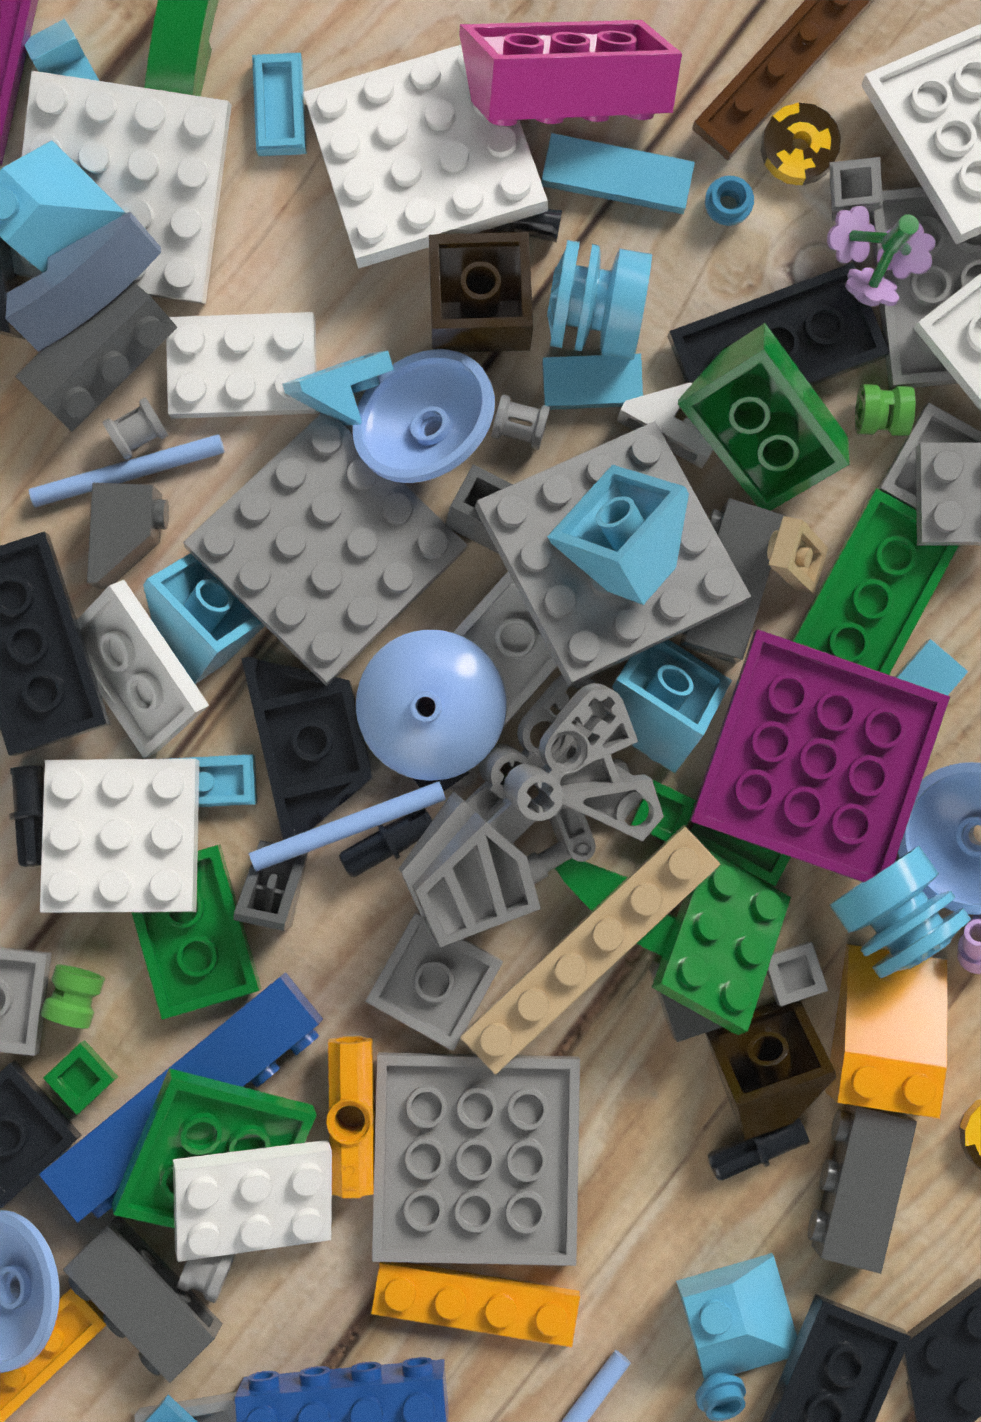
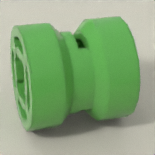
M862 384L858 390L855 406V429L857 434L873 435L878 430H886L892 436H909L915 417L916 400L914 388L912 386H896L892 390H881L878 385Z
M62 964L56 965L51 979L55 990L52 996L45 999L40 1013L41 1016L52 1022L69 1027L90 1028L94 1016V1011L91 1007L92 999L101 994L105 978L82 968Z

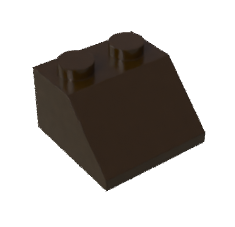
M529 232L429 235L432 350L445 349L457 352L530 351L533 333Z

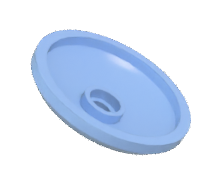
M445 349L418 352L393 364L394 370L378 376L380 384L367 389L357 406L362 424L353 425L355 448L364 463L380 477L400 483H416L431 480L463 463L485 438L495 409V395L492 384L483 368L471 357L457 351Z
M443 630L414 631L387 643L367 664L360 679L356 697V713L360 731L375 756L399 774L427 781L456 777L479 764L496 745L504 727L507 711L504 683L491 658L469 639ZM423 697H429L435 702L436 709L431 716L422 715L418 709V703Z
M980 762L952 764L940 768L922 779L898 850L900 858L912 849L920 846L939 873L922 890L929 899L938 894L952 891L955 895L954 900L943 908L954 912L964 908L967 914L981 915V842L977 841L973 834L974 828L977 825L981 826Z
M0 1210V1373H4L27 1365L46 1346L57 1319L60 1284L53 1254L40 1231L23 1216L11 1211Z

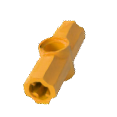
M362 1036L332 1038L328 1040L329 1112L326 1120L329 1144L332 1149V1195L341 1198H361L362 1196L374 1194V1118L376 1108L373 1100V1038ZM349 1105L355 1106L362 1111L365 1121L358 1126H348L339 1118L338 1110Z

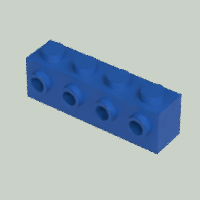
M416 1357L394 1364L381 1365L378 1362H362L349 1368L330 1369L325 1366H315L292 1373L279 1374L276 1371L256 1372L243 1377L235 1395L236 1422H448L449 1407L445 1359L432 1360L427 1357Z

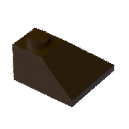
M801 1000L783 1006H778L775 1001L755 1008L748 1032L736 1035L721 1027L705 1033L728 1101L745 1140L793 1124L836 1079V1072Z

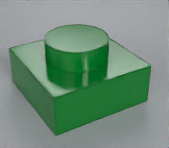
M652 779L664 817L650 832V835L666 842L683 825L687 826L696 800ZM644 799L641 800L630 823L631 826L643 823L648 816L649 807Z
M84 1040L48 1072L43 1079L78 1115L118 1078V1075Z

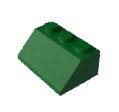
M765 323L722 350L678 399L679 407L757 507L771 511L850 465L848 435Z

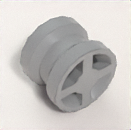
M235 1254L188 1260L180 1276L177 1288L186 1292L192 1289L198 1290L203 1293L205 1300L216 1303L232 1266Z

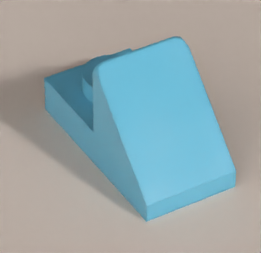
M65 18L34 34L24 45L38 72L99 81Z
M388 350L373 352L282 383L285 394L320 413L339 420L345 426L361 425L362 420L353 393L379 385L378 375L392 371L394 368Z

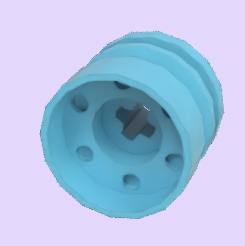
M567 240L566 249L554 270L547 317L551 334L550 346L562 348L566 326L578 327L574 350L582 351L590 330L600 331L601 355L633 360L645 308L652 254L619 248L611 270L601 269L600 245L592 244L589 265L586 267L576 265L580 242Z
M920 846L895 860L892 865L865 883H860L829 905L848 933L869 925L873 927L876 934L861 948L864 956H868L884 946L887 947L890 953L872 967L879 978H883L893 972L911 969L946 947L956 933L971 920L964 908L949 914L943 919L939 915L938 911L954 900L955 895L952 891L938 894L929 899L922 890L939 873Z

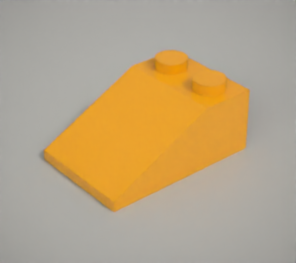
M846 944L830 1062L836 1072V1079L826 1088L825 1093L837 1103L940 1119L947 1071V960L930 957L911 969L893 972L883 978H879L872 967L890 953L889 950L879 949L868 956H864L861 952L863 946Z

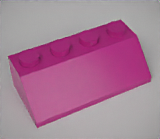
M643 20L460 24L459 36L471 102L492 124L513 126L517 124L518 120L536 119L546 124H559L564 121V118L581 117L592 122H604L609 120V116L626 115L637 120H649L654 117V114L673 113L682 53Z

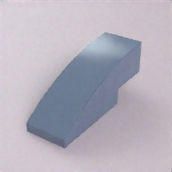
M128 212L48 257L47 271L7 292L5 319L39 352L69 334L114 300L161 254V246L131 212Z

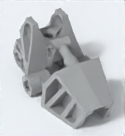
M563 675L555 679L518 725L517 736L524 750L520 753L508 744H496L491 752L479 763L480 775L485 783L466 800L453 791L399 867V871L429 933L440 947L541 909L534 884L548 877L550 870L573 858L576 861L583 862L589 860L595 853V841L585 814L640 841H644L664 817L652 778L645 774H630L625 761L620 758L612 759L610 755L638 742L624 702L617 692L602 684H596L594 680L587 678L572 685L577 689H581L570 700L569 696L565 693L569 687ZM552 705L561 711L557 716L550 710ZM541 721H550L552 725L541 738L540 746L534 747L530 740V732L533 726ZM505 763H508L510 768H512L507 777L499 771ZM534 784L539 794L532 800L526 792ZM640 799H644L649 807L646 820L636 826L628 825L625 819L639 804ZM549 819L558 843L539 854L533 852L528 856L513 844L535 821Z

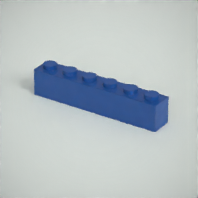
M285 972L169 1068L241 1087L251 1081L257 1088L280 1069L275 1060L283 1053L291 1049L295 1055H298L319 1037L314 1028L319 1025L323 1018ZM168 1069L39 1174L77 1223L90 1212L98 1219L112 1208L113 1199Z

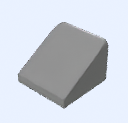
M880 157L830 162L832 221H835L839 211H850L855 206H863L868 212L883 208Z

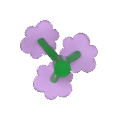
M855 206L850 211H839L835 218L836 225L827 234V244L830 249L836 250V259L840 263H848L850 260L853 262H863L868 257L870 251L869 243L881 244L882 248L877 254L878 264L875 269L863 268L862 271L850 269L847 274L846 289L858 301L868 306H878L880 303L887 306L897 304L899 300V295L895 292L897 285L893 281L884 278L886 270H892L893 275L897 279L902 280L906 279L911 272L923 274L932 265V256L929 252L935 246V239L930 234H924L922 225L916 217L910 214L902 216L893 228L886 233L875 232L874 226L868 224V210L863 206Z

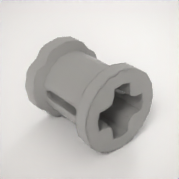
M502 394L491 437L499 439L503 435L529 442L533 449L539 450L550 406L543 405L538 409L512 402L509 395ZM510 418L530 422L532 426L511 422Z
M146 397L139 401L138 408L115 421L110 418L103 421L104 427L125 460L132 457L133 450L154 438L159 437L163 440L169 436Z

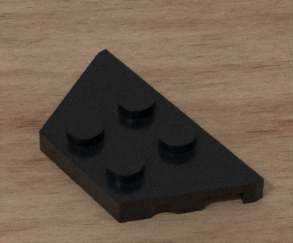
M253 657L241 658L284 840L313 829L371 781L373 774L365 740L357 720L356 701L350 680L336 677L326 686L313 672L266 662Z
M978 1278L907 1332L911 1338L902 1357V1362L907 1371L908 1380L906 1384L909 1401L914 1410L915 1422H975L981 1417V1279Z

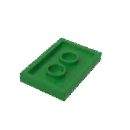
M221 844L198 850L196 912H131L162 1020L251 994L262 989L243 922L233 920L237 900Z
M708 850L721 865L682 900L651 988L732 1033L739 1035L748 1032L791 897Z

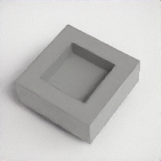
M808 941L773 953L767 976L778 1006L787 1005L828 991L812 942Z

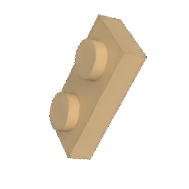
M783 516L779 531L775 530L772 533L768 543L767 556L770 560L768 565L796 591L814 594L828 547L803 520Z

